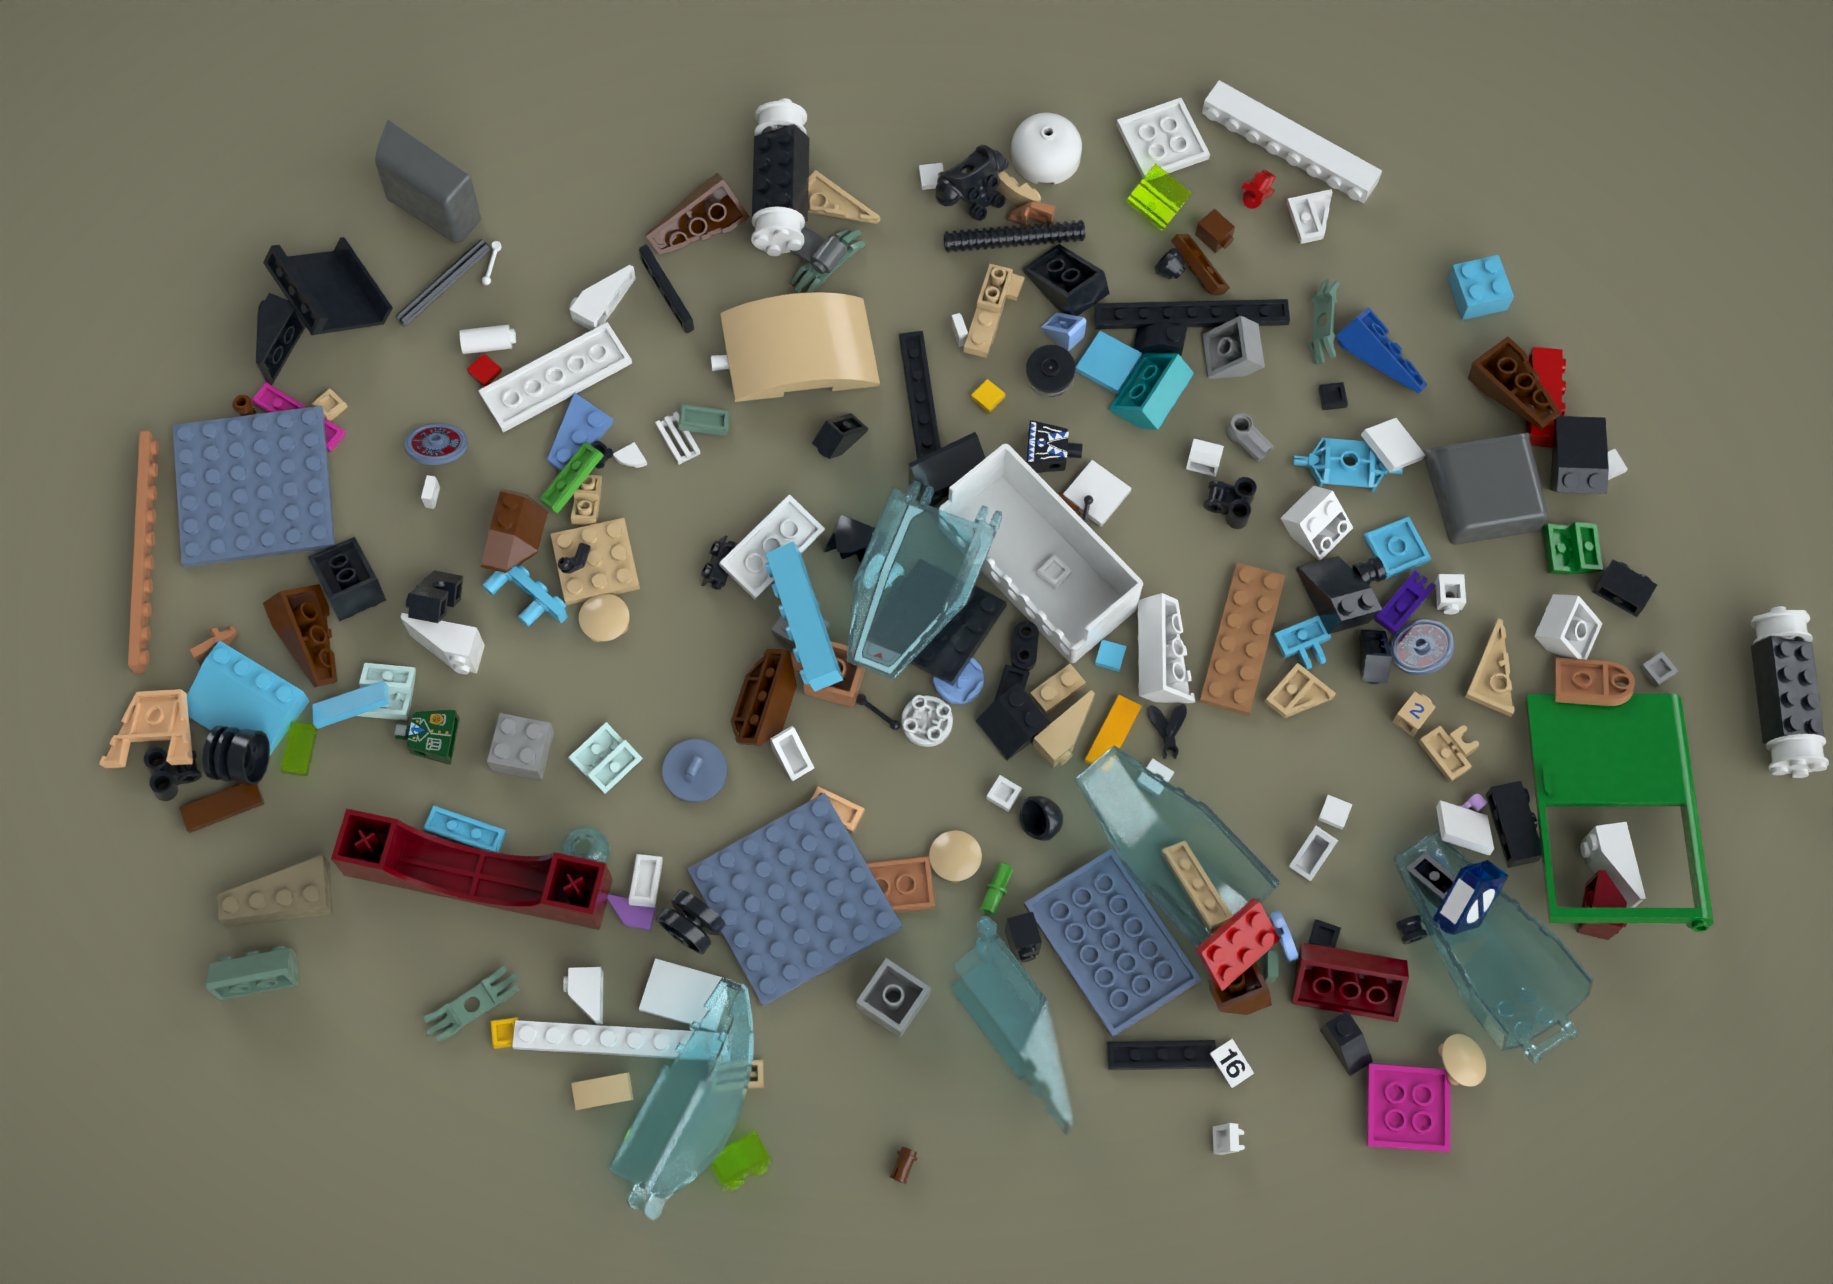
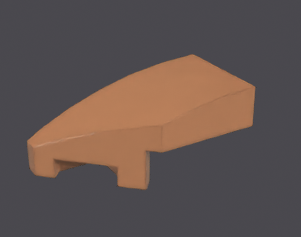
M1032 201L1010 211L1007 220L1026 226L1028 219L1049 225V222L1053 223L1056 207Z
M229 626L228 629L219 632L217 628H211L210 632L213 637L190 649L200 666H202L204 660L219 640L226 645L233 641L238 634L234 626Z

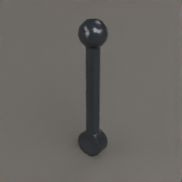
M1090 495L1084 497L1085 508L1082 520L1085 523L1087 522L1090 505L1093 503V497Z
M859 694L856 701L858 705H865L889 723L891 729H899V721L892 720L869 703L865 695Z

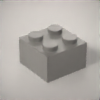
M500 713L487 759L491 771L542 781L554 736L551 723Z
M886 958L857 999L856 1009L901 1038L930 996L931 987Z

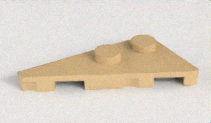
M817 170L809 176L808 213L877 224L880 221L878 214Z
M1498 618L1465 698L1512 717L1515 709L1512 706L1511 698L1512 683L1509 679L1510 665L1505 646L1506 631L1503 626V620Z

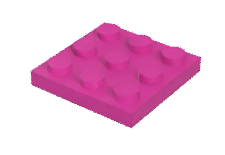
M1368 1064L1366 1147L1449 1153L1450 1081L1448 1080L1446 1069Z

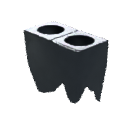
M841 515L824 548V552L837 549L840 552L841 559L857 555L859 562H861L860 569L862 571L865 562L873 553H881L885 544V532Z

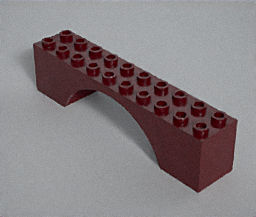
M347 808L331 860L344 876L600 930L608 900L607 897L613 881L607 864L556 852L543 856H520L486 851L430 835L395 818Z

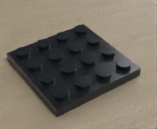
M921 557L872 627L868 641L903 655L955 598L962 578ZM971 583L961 605L911 655L907 662L953 686L1006 608V601Z

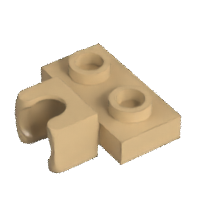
M1465 725L1450 733L1449 736L1439 726L1418 741L1449 783L1471 769L1472 766L1466 757L1475 752L1479 747L1478 741L1464 743L1461 737L1467 731Z

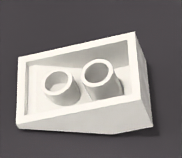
M405 613L401 614L400 618L413 639L454 669L455 672L465 675L469 674V672L477 674L485 645L476 627L446 621L433 623L408 618V614Z
M1627 822L1595 826L1582 839L1580 844L1582 856L1586 858L1587 864L1594 874L1599 869L1606 871L1627 901L1626 908L1637 907L1646 897Z

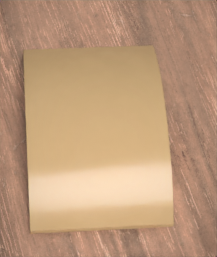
M797 293L752 301L720 313L735 402L784 397V392L831 387L832 391L880 386L863 298L839 293Z

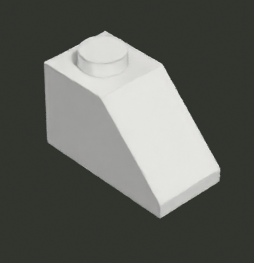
M601 967L568 968V976H564L563 980L564 992H568L570 999L596 1025L603 1026L604 973Z

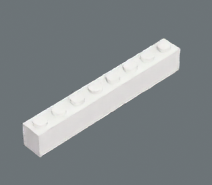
M1220 80L1204 100L1202 114L1208 119L1217 121L1229 131L1242 135L1249 142L1256 143L1265 148L1269 153L1285 159L1290 165L1303 169L1310 176L1321 179L1334 189H1339L1353 200L1365 203L1378 184L1382 170Z

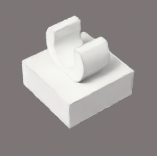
M1227 1123L1213 1126L1214 1154L1225 1155L1245 1149L1244 1145H1239V1136L1244 1135V1131L1238 1129V1124Z

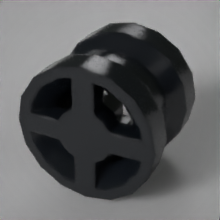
M1421 915L1411 916L1396 923L1397 929L1402 932L1401 940L1403 944L1414 943L1428 936L1427 930L1423 929L1421 925L1423 921Z

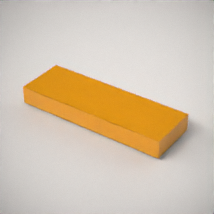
M1118 695L1084 762L1108 774L1142 705Z

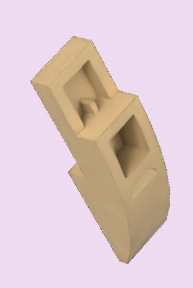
M989 264L977 301L974 318L964 345L965 353L984 358L988 357L1005 304L1013 269Z

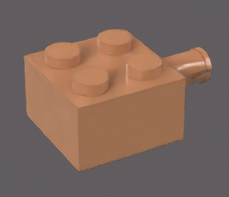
M831 641L843 680L818 691H814L810 684H803L804 695L854 708L866 665L854 661L857 648ZM791 654L793 668L795 671L800 672L803 669L802 663H798L794 654Z

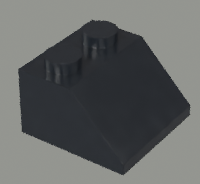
M1019 683L998 697L976 719V723L1007 761L1031 744L1034 737L1050 725L1049 720Z

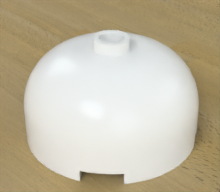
M1038 113L1028 117L1017 127L1012 138L1011 157L1014 168L1024 179L1038 184V182H1054V184H1058L1070 178L1080 164L1082 154L1081 137L1077 128L1067 118L1055 113Z

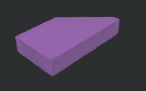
M608 894L607 899L624 926L651 931L657 905L655 908L629 905V898Z

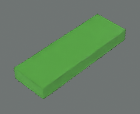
M584 442L539 500L558 514L604 455L587 442Z

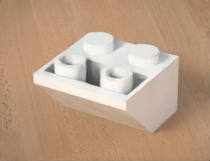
M1313 486L1280 518L1290 536L1320 561L1353 529L1334 492L1317 486Z

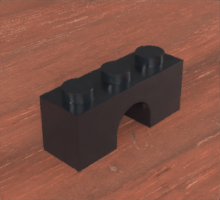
M434 570L408 594L406 599V608H409L408 618L439 623L446 616L447 606L454 607L461 600L463 576Z

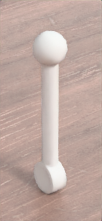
M499 241L492 243V255L486 275L481 281L483 285L491 283L490 275L497 252L502 248Z

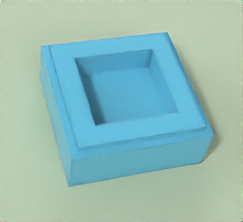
M1102 640L1095 666L1119 672L1126 646Z

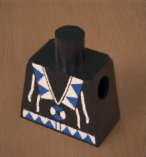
M1030 420L1026 463L1036 473L1064 471L1066 469L1067 457H1082L1083 444L1068 443L1069 430L1067 428Z

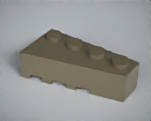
M323 855L217 894L218 920L226 928L333 914L330 863Z

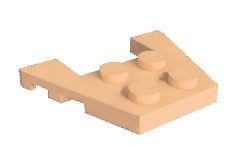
M181 689L136 692L121 720L124 724L118 735H113L109 743L112 747L107 756H102L99 765L104 768H123L126 766L131 742L171 740L166 759L171 765L192 764L193 755L187 694Z

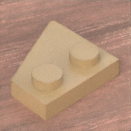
M1297 663L1266 698L1265 703L1283 718H1287L1332 700L1336 693Z

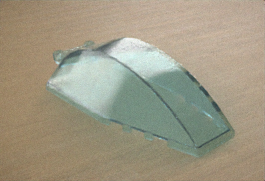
M1114 745L1080 774L1075 781L1128 875L1185 936L1198 947L1212 934L1209 933L1161 855L1162 849L1185 840L1232 916L1252 898L1262 903L1279 886L1280 881L1205 803L1198 802L1188 796L1183 789L1174 787L1165 781L1163 776L1158 773L1154 774L1143 767L1141 762ZM1267 914V916H1268V918H1269V920H1270V922H1271V924H1272L1273 921H1272V919L1270 918V916Z
M721 978L704 1004L708 1011L700 1023L693 1021L689 1028L694 1032L685 1045L679 1042L675 1048L679 1055L672 1066L664 1065L609 1166L612 1172L634 1183L627 1197V1204L634 1210L640 1209L643 1211L644 1216L650 1220H655L661 1215L666 1200L694 1181L712 1164L724 1148L737 1123L749 1085L754 1044L753 1019L748 987L741 983Z

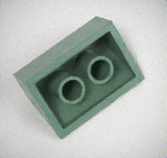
M287 946L274 947L271 949V952L261 953L260 951L248 952L244 954L245 957L236 959L232 956L219 958L218 962L209 964L206 979V989L219 1000L300 985L297 955Z

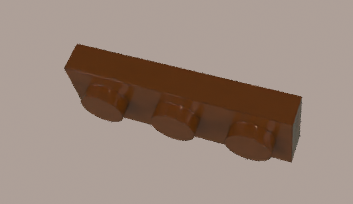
M1176 234L1171 239L1176 249H1179L1182 257L1189 264L1190 271L1200 278L1203 282V288L1212 295L1225 294L1230 289L1189 234Z

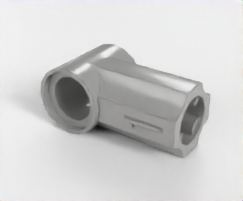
M1239 413L1232 418L1227 429L1228 438L1234 443H1239L1257 462L1265 458L1274 446L1253 426L1251 417L1247 414ZM1235 426H1242L1245 431H1239Z

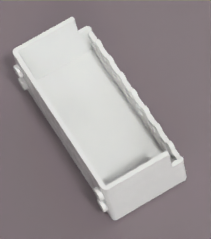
M1001 445L949 488V500L939 508V527L970 560L977 545L973 528L991 534L978 568L1030 622L1037 626L1039 632L1069 663L1077 662L1136 611L1143 581L1010 445ZM1053 554L1072 569V574L1056 590L1036 574L1037 570Z

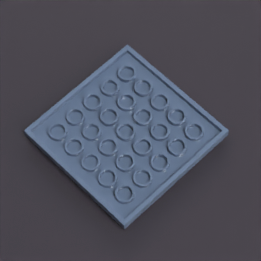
M322 406L173 425L181 564L183 567L328 549L335 546L325 417Z
M826 793L687 869L705 903L725 921L726 925L721 932L763 1007L903 928Z

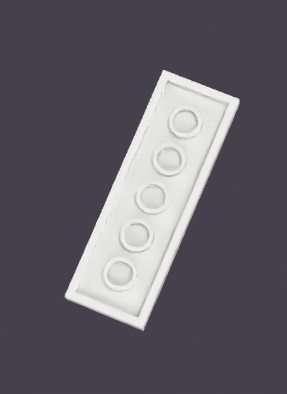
M606 322L478 391L504 433L573 396L574 392L578 393L631 365L632 360L609 323Z

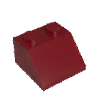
M1599 869L1586 882L1581 908H1626L1627 901L1605 870ZM1579 923L1577 932L1609 940L1615 934H1618L1623 927H1626L1627 923Z

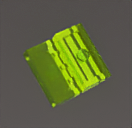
M1155 163L1126 199V202L1163 231L1192 192Z

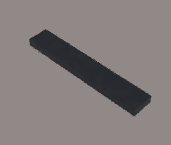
M923 331L899 333L917 459L941 448Z

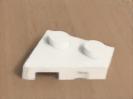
M1332 189L1288 198L1286 204L1300 244L1324 238L1333 193Z

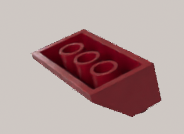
M1301 942L1298 954L1299 959L1296 962L1292 1004L1340 1013L1348 1010L1352 1015L1398 1022L1409 980L1407 960Z

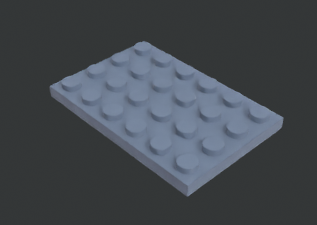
M1112 848L1024 902V907L1028 913H1034L1038 928L1112 1038L1201 981L1192 964Z

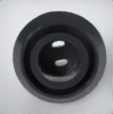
M1171 248L1154 267L1157 275L1167 279L1172 277L1177 279L1186 269L1183 267L1185 261L1179 249Z

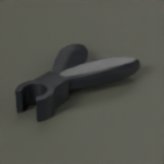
M1180 704L1174 709L1169 722L1159 708L1153 705L1148 707V717L1151 723L1164 738L1162 752L1164 759L1167 758V750L1174 751L1175 759L1178 756L1179 750L1176 746L1175 736L1179 732L1187 714L1185 704Z

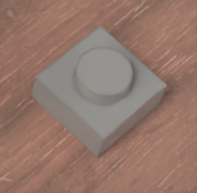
M1663 651L1640 667L1656 688L1678 673L1677 668Z

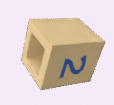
M1414 692L1397 713L1393 723L1414 737L1436 706L1432 704V701L1427 696Z

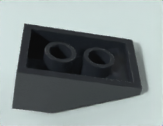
M1058 244L1023 268L1026 276L1064 314L1079 316L1110 294L1105 272L1061 244Z
M271 293L268 294L265 300L261 301L258 307L256 364L265 381L273 385L306 326L288 300Z
M1557 417L1554 420L1550 490L1561 493L1607 494L1609 464L1606 418Z
M355 537L308 557L339 622L386 601L379 581Z
M1339 556L1296 568L1328 634L1368 624L1382 611L1372 588Z

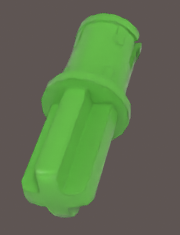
M1005 863L998 865L991 884H987L988 891L980 906L982 912L995 916L1002 896L1007 893L1005 889L1013 872V868Z

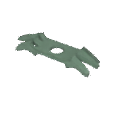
M845 229L837 233L835 238L839 241L842 240L847 249L845 255L830 273L823 272L821 274L810 263L802 266L790 282L794 286L800 280L795 288V292L799 293L810 281L815 279L807 293H814L847 259H850L856 251L866 246L864 241L851 244L862 232L860 230L851 232V230Z
M1328 278L1320 284L1311 299L1314 304L1312 342L1308 344L1316 365L1323 364L1325 361L1324 345L1331 358L1336 357L1333 341L1336 337L1333 333L1334 304L1338 303L1336 290L1340 285V281L1333 282L1327 288ZM1327 314V322L1320 327L1319 321L1321 317Z
M503 965L493 975L482 980L479 985L456 1000L424 1016L425 1022H430L446 1014L448 1015L425 1032L429 1036L452 1026L435 1037L438 1042L456 1034L462 1027L514 995L519 990L517 985L502 995L500 994L518 978L517 975L513 974L492 987L491 984L496 983L507 971ZM471 997H475L480 1001V1007L475 1012H468L464 1007L466 1000Z

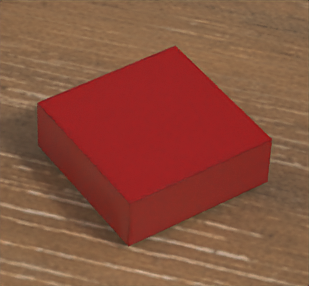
M483 353L467 368V372L483 387H486L502 372V369Z

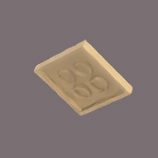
M625 518L551 534L557 567L560 558L575 556L579 543L591 546L584 568L571 574H566L558 567L566 606L585 602L597 595H616L640 589Z

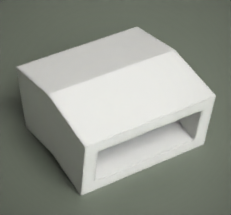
M1193 439L1186 469L1216 477L1224 446Z

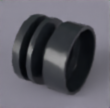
M222 725L214 727L207 736L203 748L202 762L206 776L211 780L226 782L233 780L235 783L247 785L258 784L264 777L269 764L270 745L268 737L263 731L239 730L237 727Z

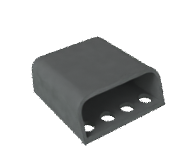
M387 120L375 156L376 167L387 200L452 242L459 243L463 241L481 220L470 176L390 120Z
M1529 433L1423 450L1434 493L1451 544L1457 545L1534 533L1542 528L1548 518V510Z

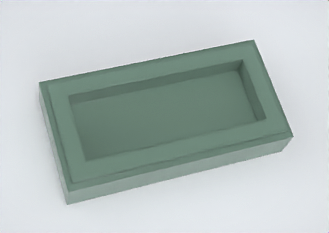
M681 404L678 430L727 436L730 411Z

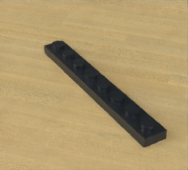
M1288 299L1095 303L1094 307L1096 329H1139L1163 322L1184 327H1218L1239 316L1254 321L1259 326L1289 325L1290 322Z

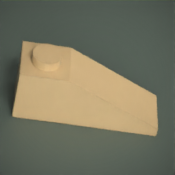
M1092 690L1034 737L1032 746L1053 768L1059 763L1061 765L1065 764L1073 756L1072 751L1093 703L1095 693Z

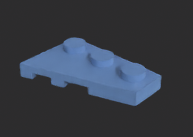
M574 392L547 458L548 464L561 472L584 442L591 445L593 442L599 441L614 423L613 418Z

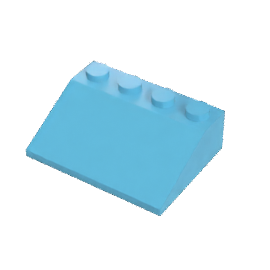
M220 640L204 660L187 694L190 719L210 731L214 727L221 725L237 727L239 730L252 729L263 731L269 740L270 755L310 702L302 690Z

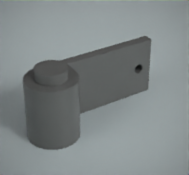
M805 226L801 229V233L804 235V245L800 250H790V252L810 263L821 274L823 272L830 273L847 252L844 244L837 238L828 236L824 239Z

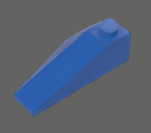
M1369 307L1336 335L1339 339V345L1345 351H1349L1352 355L1418 394L1427 386V383L1412 362L1402 358V348L1398 343H1393L1386 335L1389 330Z

